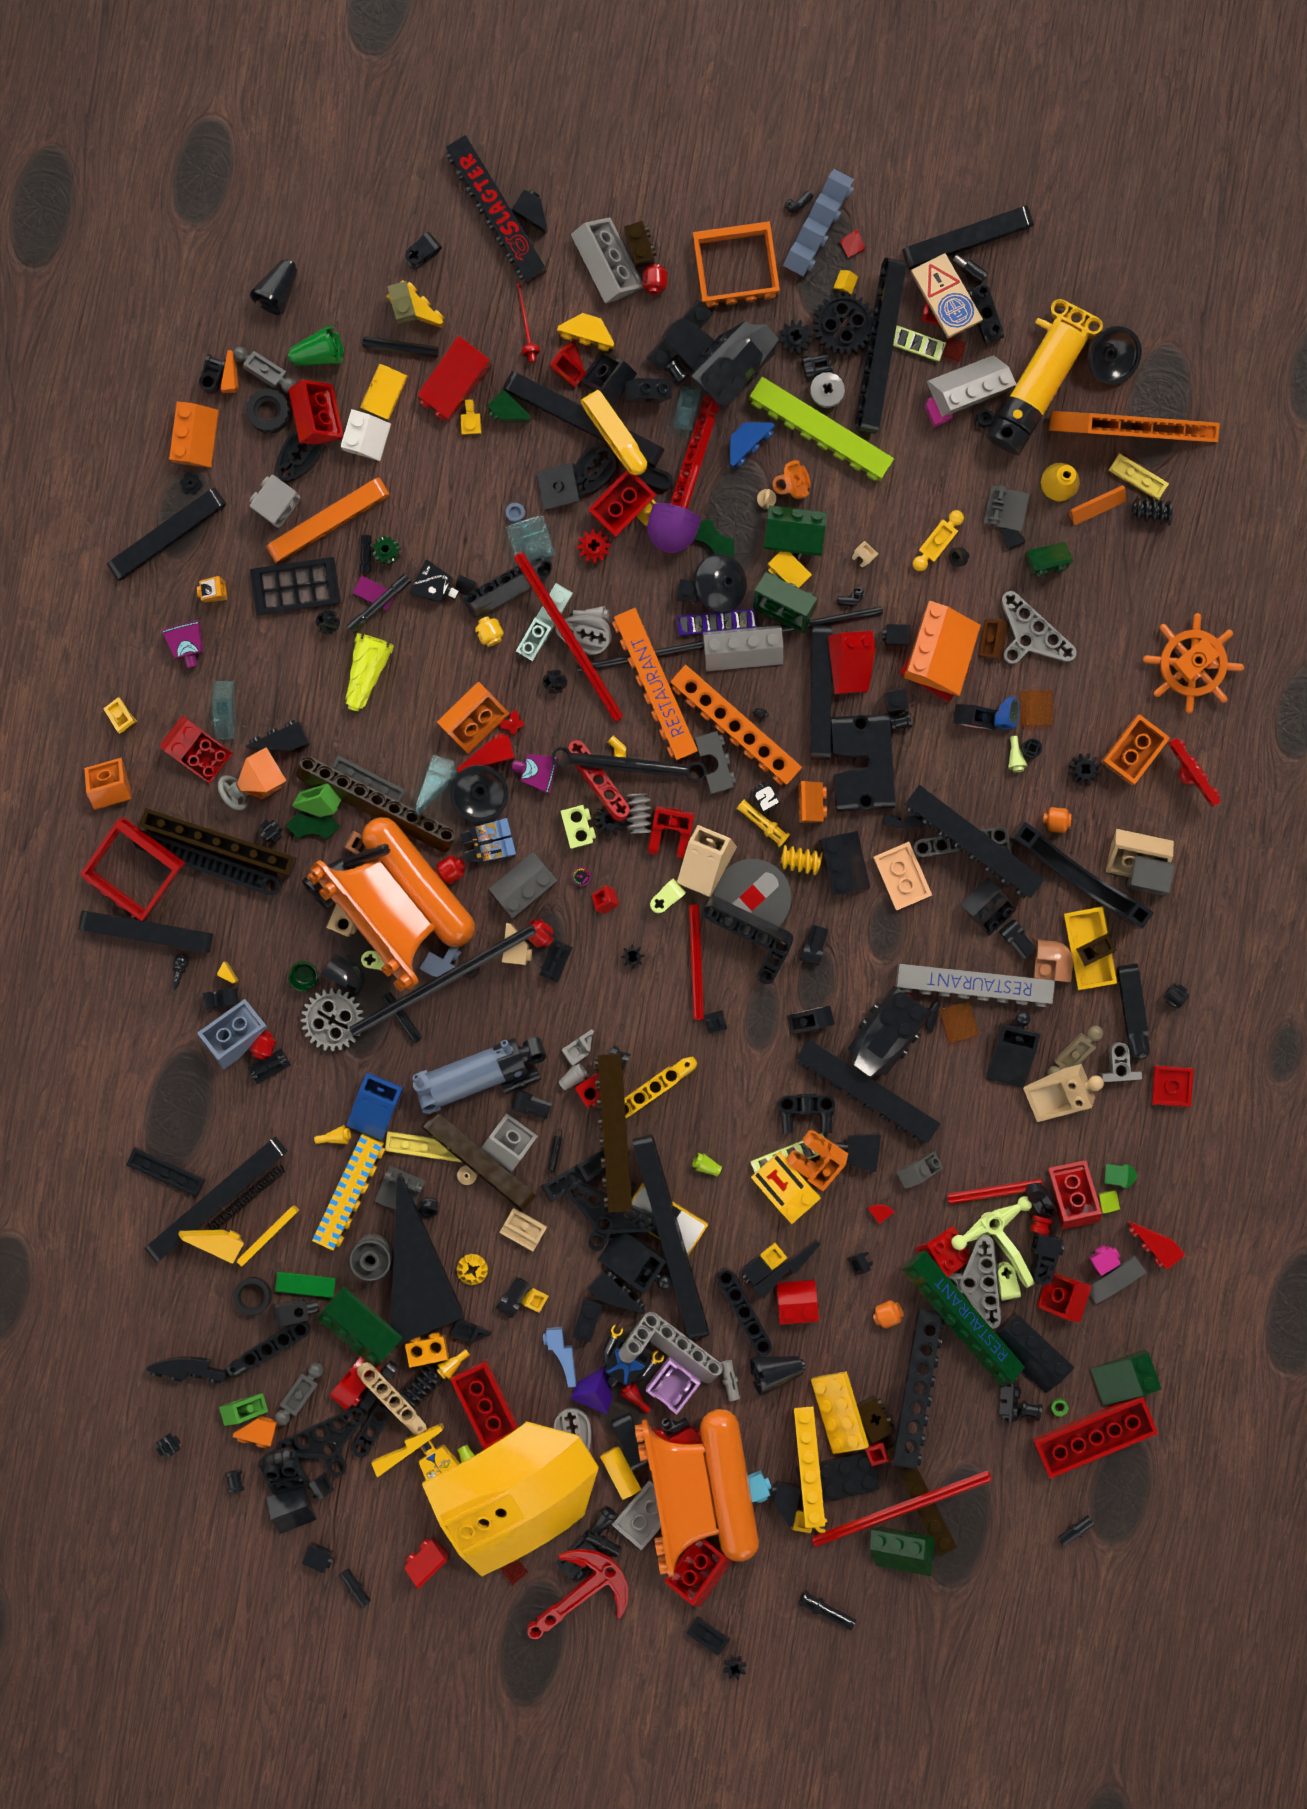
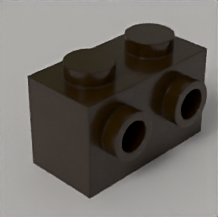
M643 221L624 226V233L635 268L653 264L654 256L657 254L654 244L650 245L648 240L651 237L648 225L644 226Z

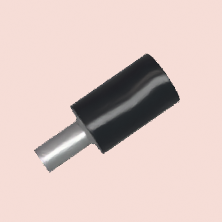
M958 255L953 259V261L963 267L962 272L979 285L983 283L989 274L972 260L966 262Z

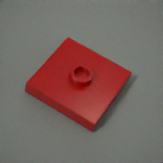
M1154 1065L1151 1104L1191 1107L1194 1068Z

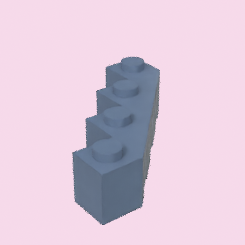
M833 169L821 194L815 201L809 217L802 226L796 242L790 249L783 264L784 267L802 276L805 275L807 270H812L816 262L813 260L820 246H825L829 237L827 233L832 223L838 221L841 215L839 210L845 198L849 199L854 190L851 187L854 181L853 178Z

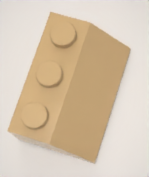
M1116 829L1110 847L1106 872L1129 877L1136 856L1171 863L1174 841Z

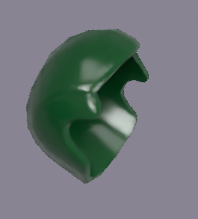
M307 961L295 963L290 968L288 974L290 986L296 991L306 992L315 986L318 979L316 967Z

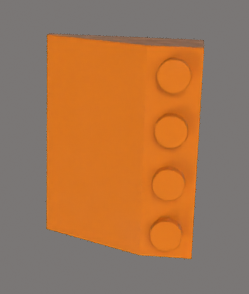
M929 601L923 613L904 678L960 696L981 625L947 606Z

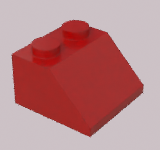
M1054 1272L1051 1283L1043 1286L1037 1308L1066 1320L1080 1322L1092 1285Z
M815 1280L778 1282L776 1284L780 1324L819 1322Z
M434 1536L430 1540L426 1538L419 1545L420 1550L416 1554L412 1552L405 1559L407 1563L404 1569L418 1589L447 1561L449 1552Z

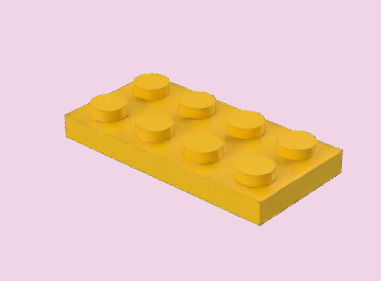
M847 1371L812 1378V1386L832 1453L855 1451L869 1447Z

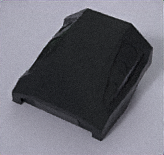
M285 1447L269 1451L259 1460V1467L264 1475L266 1484L274 1495L310 1486V1479L304 1471L295 1450Z

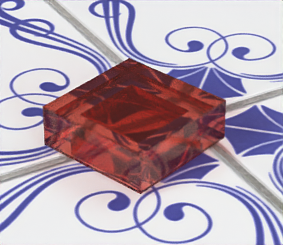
M952 337L948 338L942 356L960 362L967 343Z
M519 1559L501 1568L502 1573L512 1585L528 1573Z

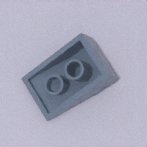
M244 999L197 1034L224 1070L247 1051L267 1026L246 999Z

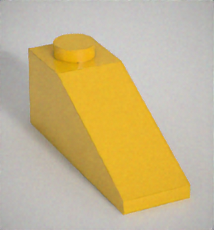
M225 1230L180 1231L178 1234L181 1240L232 1264L244 1244L240 1238L241 1235L232 1230L230 1232Z

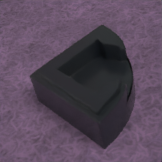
M1003 529L1000 531L1007 549L1026 542L1024 537L1015 530Z

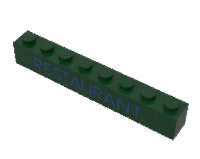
M925 1250L913 1255L902 1268L906 1277L917 1287L920 1294L929 1301L933 1309L941 1315L945 1323L953 1329L957 1337L965 1343L970 1352L977 1357L982 1366L990 1372L997 1383L1001 1386L1013 1383L1025 1368L1024 1365Z

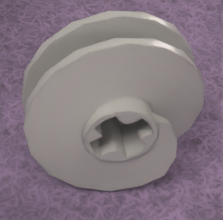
M830 372L822 373L816 376L811 383V398L820 407H834L844 397V383L836 374ZM824 387H825L826 389H827V387H830V388H831V391H830L831 394H830L829 392H828V394H825V393H824Z

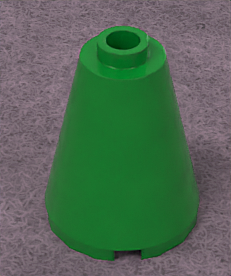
M328 325L292 346L290 352H288L290 362L294 363L295 366L343 363L344 359H341V355L344 354V349L338 332L334 333L332 330L335 327Z

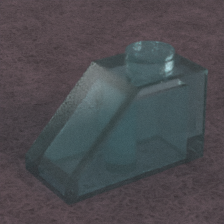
M682 386L673 427L692 431L701 390Z

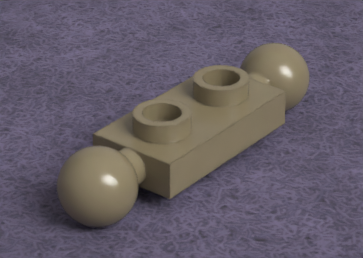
M1099 1026L1090 1027L1087 1037L1080 1033L1055 1058V1063L1058 1066H1051L1048 1069V1075L1067 1067L1079 1065L1096 1048V1044L1093 1041H1099L1103 1037L1102 1028Z

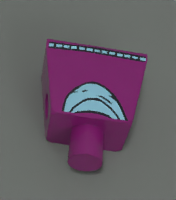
M195 620L162 629L174 658L177 660L184 659L186 668L198 666L195 655L204 653L201 622Z
M527 754L525 762L514 759L511 771L522 773L521 782L550 794L557 766L553 764L551 756ZM554 756L555 761L558 763L559 757Z

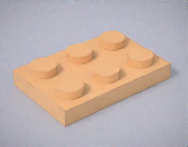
M910 842L873 857L895 910L932 896Z

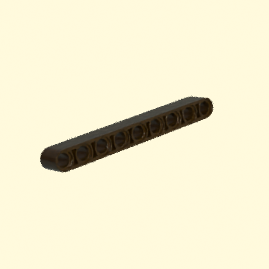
M305 756L300 759L296 775L301 781L313 787L329 784L342 802L374 818L383 817L391 819L399 826L403 833L439 851L447 852L451 849L455 839V832L450 827L312 757Z

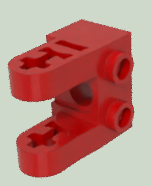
M656 805L648 853L658 854L662 829L679 830V833H681L677 859L684 860L695 812Z

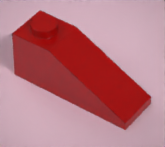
M504 733L494 735V739L489 740L457 768L458 773L472 765L490 766L515 759L510 736H505Z

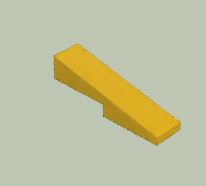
M443 1424L428 1428L426 1432L420 1435L414 1434L406 1437L405 1447L373 1459L371 1464L376 1476L379 1477L443 1431Z

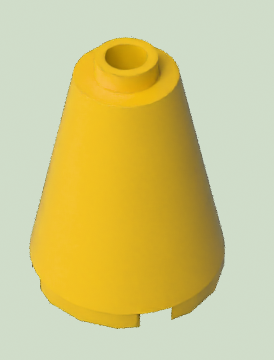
M1066 463L1050 465L1044 471L1041 478V487L1044 494L1058 502L1071 499L1077 493L1080 486V478L1077 471Z

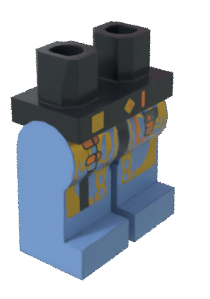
M507 818L469 828L470 831L460 834L462 844L473 842L474 850L464 852L467 862L478 861L480 863L516 855L512 837L493 841L511 836Z

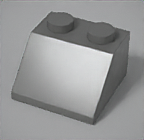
M506 1113L481 1149L512 1172L538 1136Z

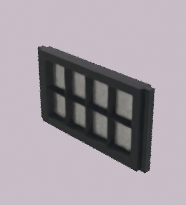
M335 557L250 569L256 615L341 603Z

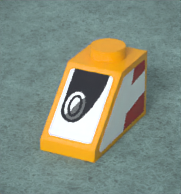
M220 576L199 581L200 586H197L198 598H201V601L205 603L227 600L226 581Z

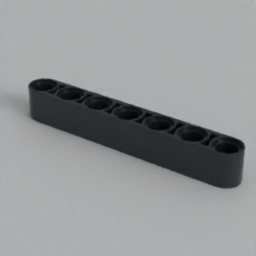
M1023 206L910 245L902 249L908 269H913L942 254H946L948 257L1034 226L1029 207Z
M216 488L208 490L107 563L108 568L118 581L123 580L219 512L227 503Z
M812 626L810 760H830L832 667L828 636L832 635V626Z
M84 910L81 911L78 930L208 953H210L213 933Z

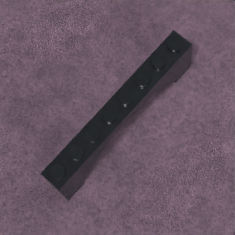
M1027 822L1019 823L1009 837V840L1133 928L1143 929L1154 914L1153 911L1140 902L1113 888L1076 863Z

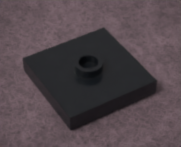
M574 463L537 472L544 510L582 502Z

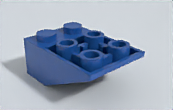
M366 1073L346 1126L382 1141L404 1086L373 1073Z

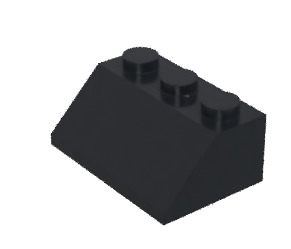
M858 831L821 838L820 843L832 896L870 888Z

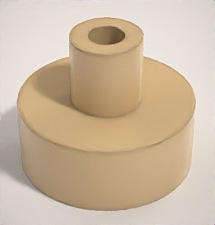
M464 1165L459 1169L457 1177L462 1184L470 1185L476 1180L477 1174Z

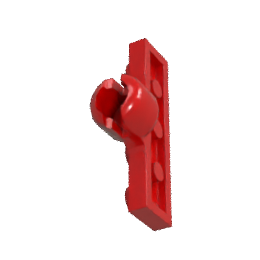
M1177 737L1170 740L1167 744L1181 763L1178 770L1179 780L1185 785H1196L1211 807L1221 803L1219 792L1214 787L1211 788L1208 783V776L1203 772L1196 759L1192 755H1188L1185 743L1181 739L1178 740Z

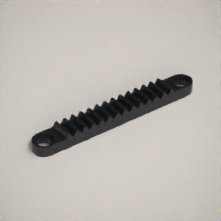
M143 831L185 862L187 867L266 895H276L281 890V882L275 876ZM133 841V845L135 846V848L147 852L145 849H143L141 846H139L137 843ZM269 880H273L276 883L274 891L266 889V883Z

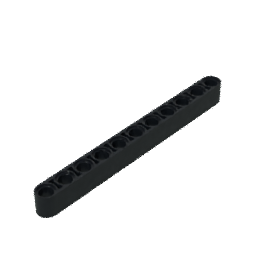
M650 1134L633 1139L634 1150L688 1337L690 1340L709 1336L708 1324L654 1137Z

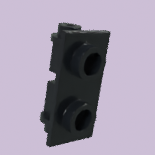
M555 939L539 975L558 982L573 947Z
M281 1048L274 1052L271 1057H266L265 1060L262 1059L249 1066L248 1069L251 1078L259 1084L291 1066Z
M1018 1381L1012 1383V1385L1010 1383L1001 1386L1000 1399L1007 1400V1403L1000 1402L999 1417H1001V1421L1012 1423L1019 1418L1020 1407H1018V1399L1021 1396V1387H1019Z

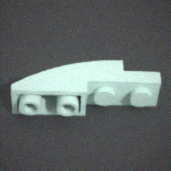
M556 583L549 595L562 615L573 593ZM543 606L516 652L531 661L534 660L555 626Z

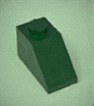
M504 389L487 405L488 414L495 421L498 419L501 423H525L532 420L531 416Z

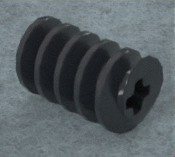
M1137 496L1132 504L1130 520L1135 515L1138 522L1141 517H1144L1145 523H1147L1149 518H1152L1153 524L1159 519L1160 525L1167 520L1168 526H1170L1173 516L1172 503L1167 501L1164 506L1163 500H1159L1156 503L1155 499H1151L1149 503L1146 497L1141 502V498Z
M426 1364L427 1371L424 1369L420 1370L422 1376L415 1375L417 1382L409 1381L412 1386L411 1388L406 1385L404 1386L406 1393L399 1391L402 1397L415 1407H419V1400H425L424 1395L429 1396L431 1394L430 1389H436L435 1383L438 1385L442 1383L439 1373L430 1364Z

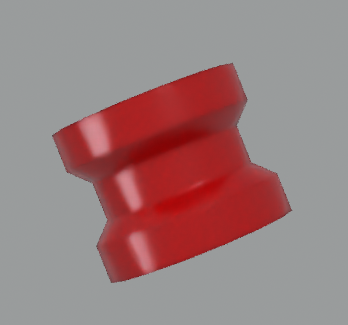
M1033 1215L1034 1223L1030 1230L1049 1235L1050 1230L1048 1228L1052 1223V1219Z

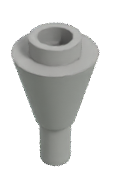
M605 606L585 611L573 610V616L590 615L600 617L606 622L609 621V610H606Z

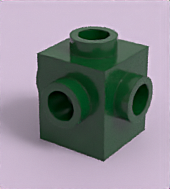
M382 536L375 540L376 543L373 544L375 550L372 553L377 562L381 561L383 565H390L398 561L397 558L401 557L398 551L401 548L396 539L392 540L390 536ZM388 546L389 551L383 552L382 548Z

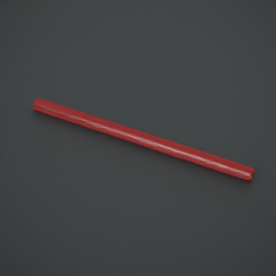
M523 552L514 556L516 563L613 721L620 720L623 714Z
M989 1471L979 1473L830 1529L824 1533L814 1535L812 1537L813 1545L815 1547L824 1545L991 1482V1474Z

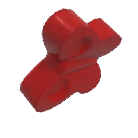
M515 710L511 712L510 719L500 723L502 729L510 730V733L513 735L517 733L518 728L524 726V722L519 719V713Z

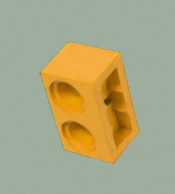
M439 1332L428 1334V1338L423 1339L418 1336L405 1344L409 1368L444 1361L449 1358L445 1334L440 1335ZM438 1342L441 1345V1350L438 1352L432 1350L431 1344ZM419 1346L422 1349V1354L415 1355L412 1352V1348Z

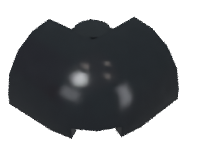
M336 954L331 958L322 974L344 987L353 988L357 993H361L365 983L364 973L357 964L351 963Z

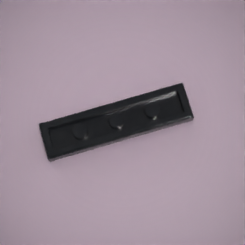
M137 1147L133 1148L126 1164L195 1197H198L205 1182V1178Z

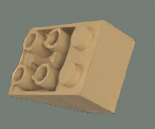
M697 825L689 840L677 883L711 897L737 846L731 838Z

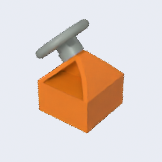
M266 747L246 758L238 780L228 775L221 777L218 781V791L223 801L229 807L235 810H243L248 805V794L264 799L282 789L286 779ZM226 781H229V782H231V783H233V784H231V785L229 786V785L226 783ZM225 790H226V791L228 792V794L230 795L231 800H230V799L228 798V796L226 795ZM242 796L243 802L239 805L238 798Z

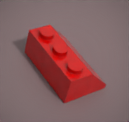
M302 379L289 388L299 443L317 445L343 439L344 435L333 384Z
M626 470L588 509V512L616 537L657 495L637 475L630 474Z
M703 1538L688 1546L675 1565L674 1577L669 1578L667 1576L664 1582L692 1606L701 1607L732 1563V1560L723 1554L719 1546Z

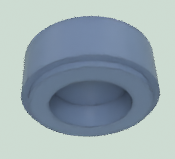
M511 503L506 508V517L510 522L519 523L525 517V509L519 503Z

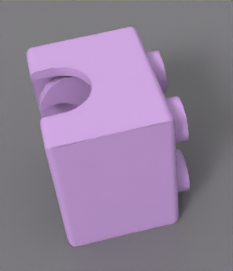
M669 1356L646 1386V1392L654 1398L656 1397L677 1415L699 1387L701 1381Z

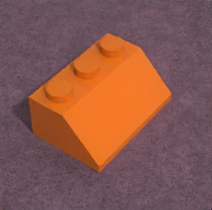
M177 401L169 460L176 464L212 468L219 410Z
M478 681L437 723L469 754L510 713Z

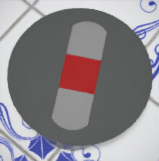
M745 859L729 866L724 871L714 890V896L778 927L786 919L791 906V889L786 877L776 866L760 859Z

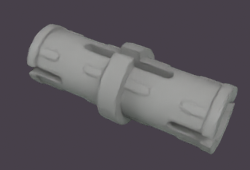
M732 1360L720 1362L724 1378L722 1382L726 1387L728 1401L740 1399L737 1387L738 1378L735 1376Z

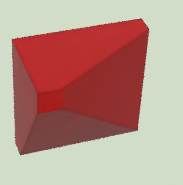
M858 230L839 240L848 258L865 250Z

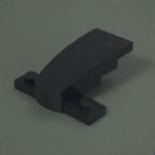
M697 300L682 318L676 319L666 328L662 340L646 358L659 371H662L673 357L677 355L687 369L693 372L698 359L702 356V352L716 342L700 329L713 313L700 300Z

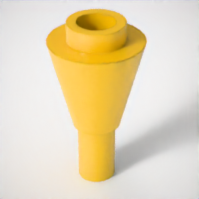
M343 1125L326 1133V1135L314 1137L316 1144L325 1142L348 1144L351 1139V1132L349 1128Z
M465 1349L456 1357L454 1356L437 1364L439 1368L436 1371L443 1379L446 1377L450 1379L461 1362L470 1354Z

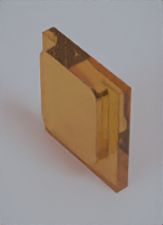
M1052 690L1020 691L1021 726L1053 725Z
M970 1001L940 1009L949 1043L979 1035Z

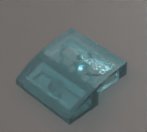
M543 515L506 526L514 555L523 552L529 562L540 556L550 557L555 555Z

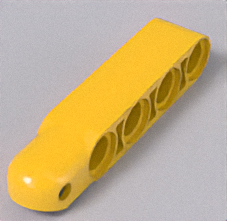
M596 390L581 399L582 407L627 471L633 475L643 474L647 468V461L640 452L636 441L603 394Z
M693 1056L683 1058L624 1097L625 1104L629 1107L626 1118L691 1073L697 1067L696 1059ZM689 1062L690 1066L686 1067L684 1064ZM670 1070L675 1071L677 1074L676 1079L673 1081L666 1079V1073ZM652 1082L660 1083L661 1089L658 1092L650 1090ZM642 1093L645 1096V1101L643 1103H636L634 1095Z

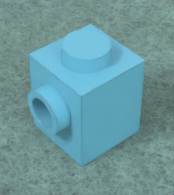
M761 1470L749 1474L748 1479L752 1502L761 1503L766 1501L767 1497L770 1496L769 1490L772 1489L769 1479H764Z

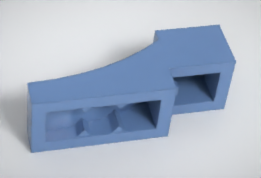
M562 1327L547 1328L546 1333L543 1334L544 1345H548V1350H553L560 1360L568 1387H576L572 1345L564 1346Z

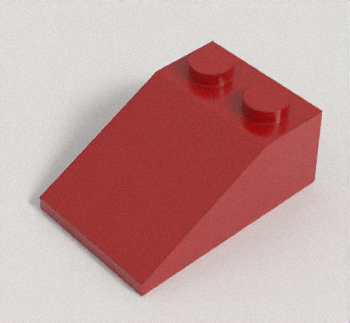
M873 631L842 632L828 636L835 694L868 692L875 655Z
M1084 1160L1048 1168L1062 1230L1100 1222L1102 1211L1087 1161Z

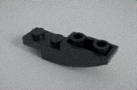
M179 1356L167 1358L150 1364L146 1370L151 1372L153 1376L162 1377L166 1375L170 1376V1380L177 1382L185 1380L188 1373L191 1374V1377L202 1379V1377L210 1378L209 1381L213 1383H221V1381L224 1382L227 1379L224 1370L210 1367L212 1359L204 1357Z

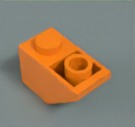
M259 1416L237 1429L233 1433V1437L242 1443L250 1441L256 1443L258 1447L267 1448V1446L273 1444L278 1425L274 1419Z

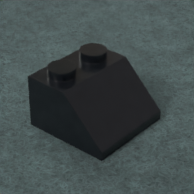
M602 350L580 382L593 392L599 390L608 402L615 404L625 391V383L633 380L637 373L624 360Z

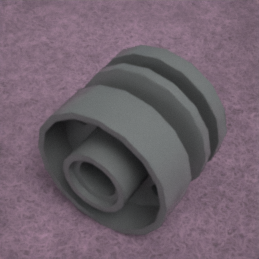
M370 1234L360 1238L354 1245L349 1260L354 1274L366 1281H374L383 1277L389 1270L392 1262V1246L387 1239L380 1235ZM371 1255L375 1259H370L368 1256Z

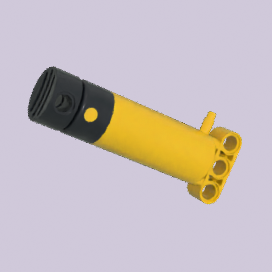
M1062 299L1055 300L1051 305V314L1054 319L1052 324L1037 318L1035 323L1048 332L986 436L997 447L1013 455L1019 456L1030 438L1029 436L1032 435L1088 338L1093 340L1103 330V323L1098 317ZM1057 308L1065 309V311L1062 314H1057L1055 312ZM1076 316L1082 318V320L1078 323L1072 321V319ZM1092 325H1096L1099 327V329L1094 332L1089 330V328Z

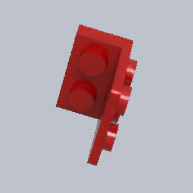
M954 1226L949 1227L931 1241L915 1247L917 1253L925 1250L947 1277L967 1264L971 1256L966 1247L962 1250L953 1248L952 1238L959 1235Z

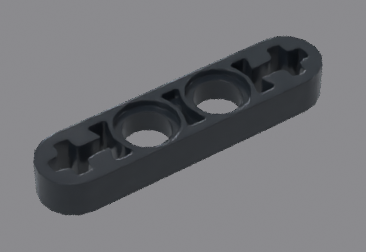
M379 1400L353 1444L352 1451L357 1457H365L369 1453L392 1415V1412L386 1406L381 1405V1400ZM379 1409H383L387 1413V1417L383 1420L376 1417V1411ZM369 1426L375 1427L377 1430L376 1435L368 1436L366 1428ZM361 1436H363L366 1440L369 1441H367L366 1445L364 1446L366 1451H361L360 1453L358 1452V1447L356 1445L362 1444L364 1439L361 1438Z

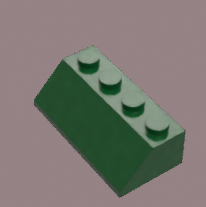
M343 1287L317 1317L325 1327H328L340 1340H343L354 1352L358 1353L375 1368L381 1364L403 1338L346 1287Z

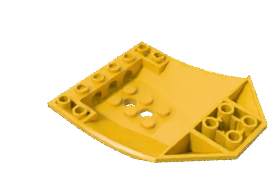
M526 1421L525 1424L492 1446L459 1465L423 1482L422 1485L441 1528L459 1556L479 1575L484 1576L532 1552L580 1520L585 1515L599 1466L579 1435ZM501 1508L507 1514L504 1517H499L495 1511ZM486 1519L489 1521V1524L481 1525L479 1520Z

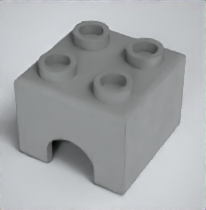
M271 475L270 478L267 476L262 481V489L259 493L255 492L249 502H251L250 507L257 514L280 529L301 500V497L291 487L274 475Z

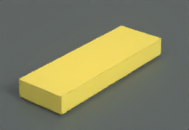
M1120 453L1108 470L1157 501L1169 484Z

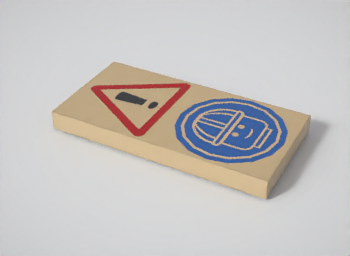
M942 254L911 270V275L947 338L982 322L983 318L946 254Z

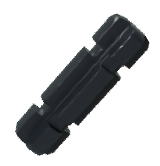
M361 535L360 561L362 564H360V572L370 573L372 549L370 544H372L371 535Z

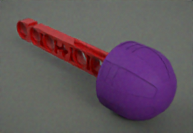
M708 395L704 397L701 403L700 414L695 422L671 503H655L650 512L647 525L648 536L651 542L664 552L677 553L685 550L694 541L701 522V518L688 510V506L715 422V415H717L719 409Z

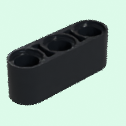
M630 1412L612 1419V1424L632 1471L634 1472L649 1466L648 1460L640 1461L638 1444L643 1442L637 1443L635 1423Z

